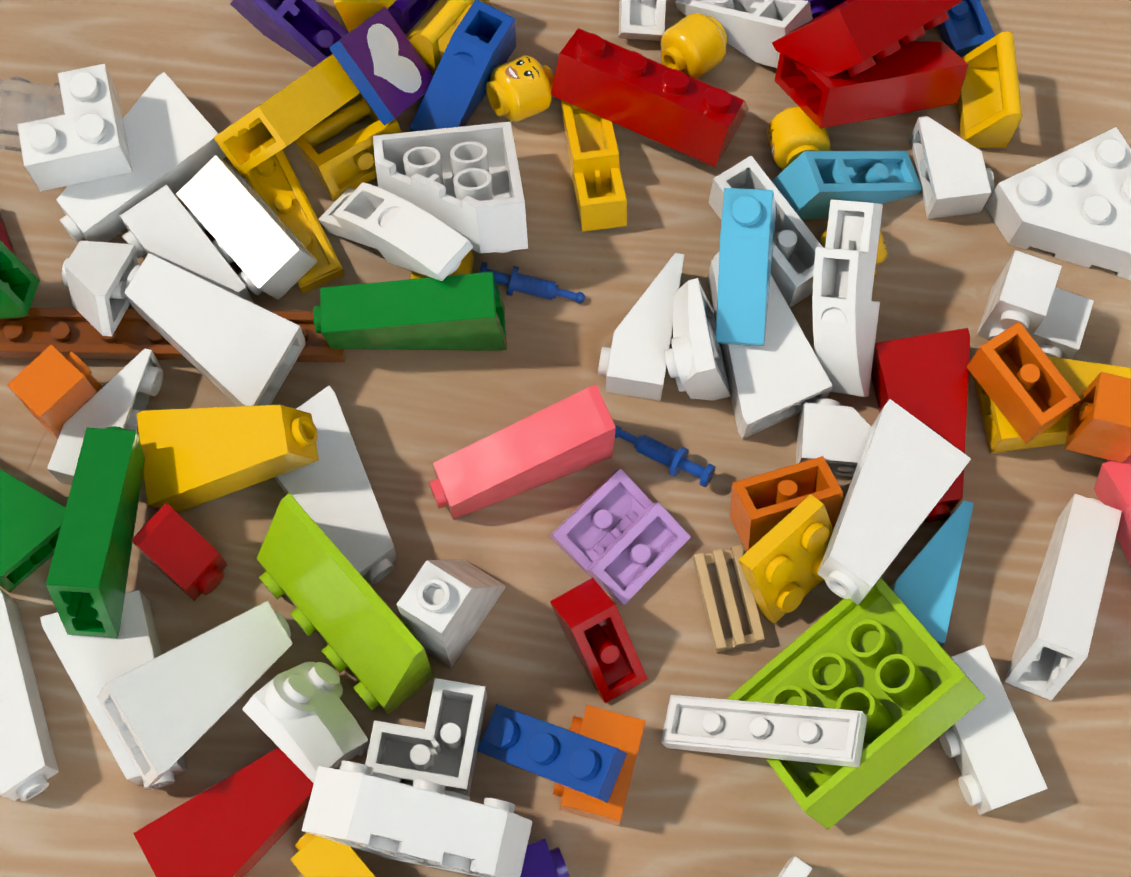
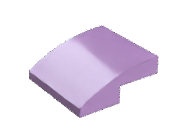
M621 468L615 470L549 535L586 574L594 578L600 587L621 605H625L691 538L659 502L653 503Z

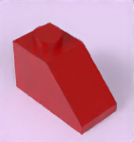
M167 503L131 539L132 543L149 562L193 601L201 594L208 595L224 578L225 573L223 570L228 564L221 554Z
M594 578L550 601L568 642L604 703L648 680L616 604Z

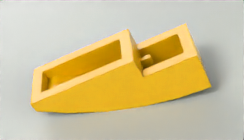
M561 100L568 156L582 232L627 226V199L619 168V151L612 122Z

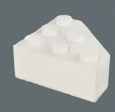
M511 121L373 136L375 167L379 188L413 203L467 238L473 245L472 250L480 254L492 252L507 253L512 250L528 249L525 200Z
M1117 127L998 183L985 208L1009 245L1026 250L1029 246L1054 253V258L1087 268H1090L1091 265L1117 272V277L1131 281V148Z
M342 761L340 769L318 766L301 831L390 860L477 877L521 876L533 821L515 814V804L493 798H485L484 804L470 801L471 797L446 791L443 785L414 779L413 785L400 783V778L373 772L372 767L351 761Z

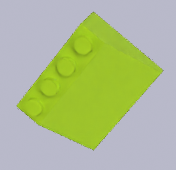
M290 493L283 497L257 556V560L265 570L259 576V579L277 600L285 594L294 604L296 609L290 615L307 636L317 631L328 645L321 652L339 673L348 668L357 678L359 683L353 689L369 709L373 711L380 705L389 716L434 677L425 649Z
M880 577L859 605L851 599H842L732 693L727 700L863 711L867 716L859 768L765 758L802 810L829 830L986 697Z

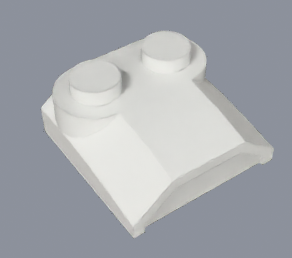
M699 279L688 280L674 293L672 348L664 351L669 375L671 378L676 379L679 391H686L691 399L714 401L731 397L721 344L716 343L714 310L700 285Z
M305 662L276 675L257 691L242 709L313 783L318 766L336 768L341 765L342 761H348L357 755L362 756L369 748V740L340 700L343 688L338 673L330 665L323 662Z

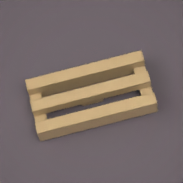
M742 545L733 546L729 550L723 551V549L713 550L709 554L699 553L693 556L715 652L762 643L765 640L755 598L738 560L744 555ZM728 561H733L750 634H743L726 565ZM715 564L732 638L724 639L707 569L709 565Z

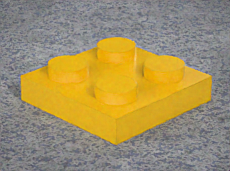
M811 494L738 559L761 614L773 624L779 621L786 613L794 611L801 604L803 598L821 581L825 580L817 573L830 541L833 527L825 505Z

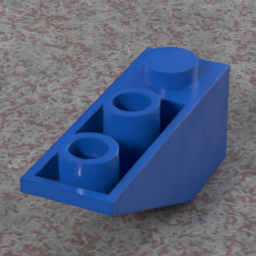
M479 0L473 2L447 45L412 121L410 131L461 127L467 124L486 94L485 87L486 83L490 81L492 70L498 65L506 63L516 48L515 18Z

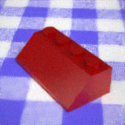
M846 0L775 40L772 44L777 52L827 77L834 76L845 70L852 77L876 64L875 60H881L901 49L902 45L921 37L926 33L925 31L950 19L947 10L959 4L962 0Z
M579 28L559 53L551 95L713 167H716L749 109L745 100L729 94L721 88L713 87L686 75L680 70L669 68L644 57L638 52L630 51L602 39L596 34Z

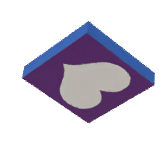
M386 7L329 47L383 125L394 120L423 96L433 78V74Z

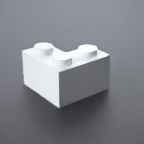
M105 64L58 73L65 114L17 124L24 167L40 192L133 172L118 91Z
M1015 250L991 289L977 336L989 341L1020 321L1046 356L1072 359L1080 349L1094 300L1055 287L1061 271V265Z
M435 678L425 729L374 720L365 765L372 767L373 772L400 778V783L413 785L414 779L425 780L445 786L446 791L469 796L487 701L486 687Z

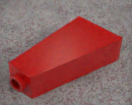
M911 41L902 45L901 49L881 60H875L876 64L852 77H850L847 70L827 77L780 53L774 81L822 129L957 104L969 64L944 42Z
M964 328L877 342L874 347L871 372L880 412L889 399H891L964 454L969 377L967 365L969 364L970 355L969 329ZM964 469L923 522L939 521L951 515L950 511H953L963 499Z
M277 747L133 834L156 877H244L307 810L314 783Z

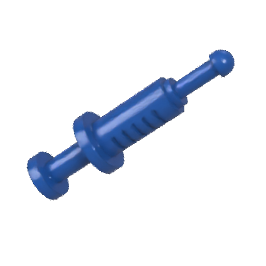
M482 261L479 273L493 272L496 283L508 286L506 295L512 296L513 291L549 300L555 299L556 296L575 300L576 303H582L585 300V295L582 292L578 291V293L559 289V285H556V282L518 273L519 267L513 266L511 274L487 269V262Z
M615 426V438L620 437L634 444L636 452L669 467L670 475L676 477L683 470L700 478L699 485L705 488L710 483L716 466L708 464L705 468L688 460L689 449L682 446L679 450H676L645 434L636 437L622 430V427Z

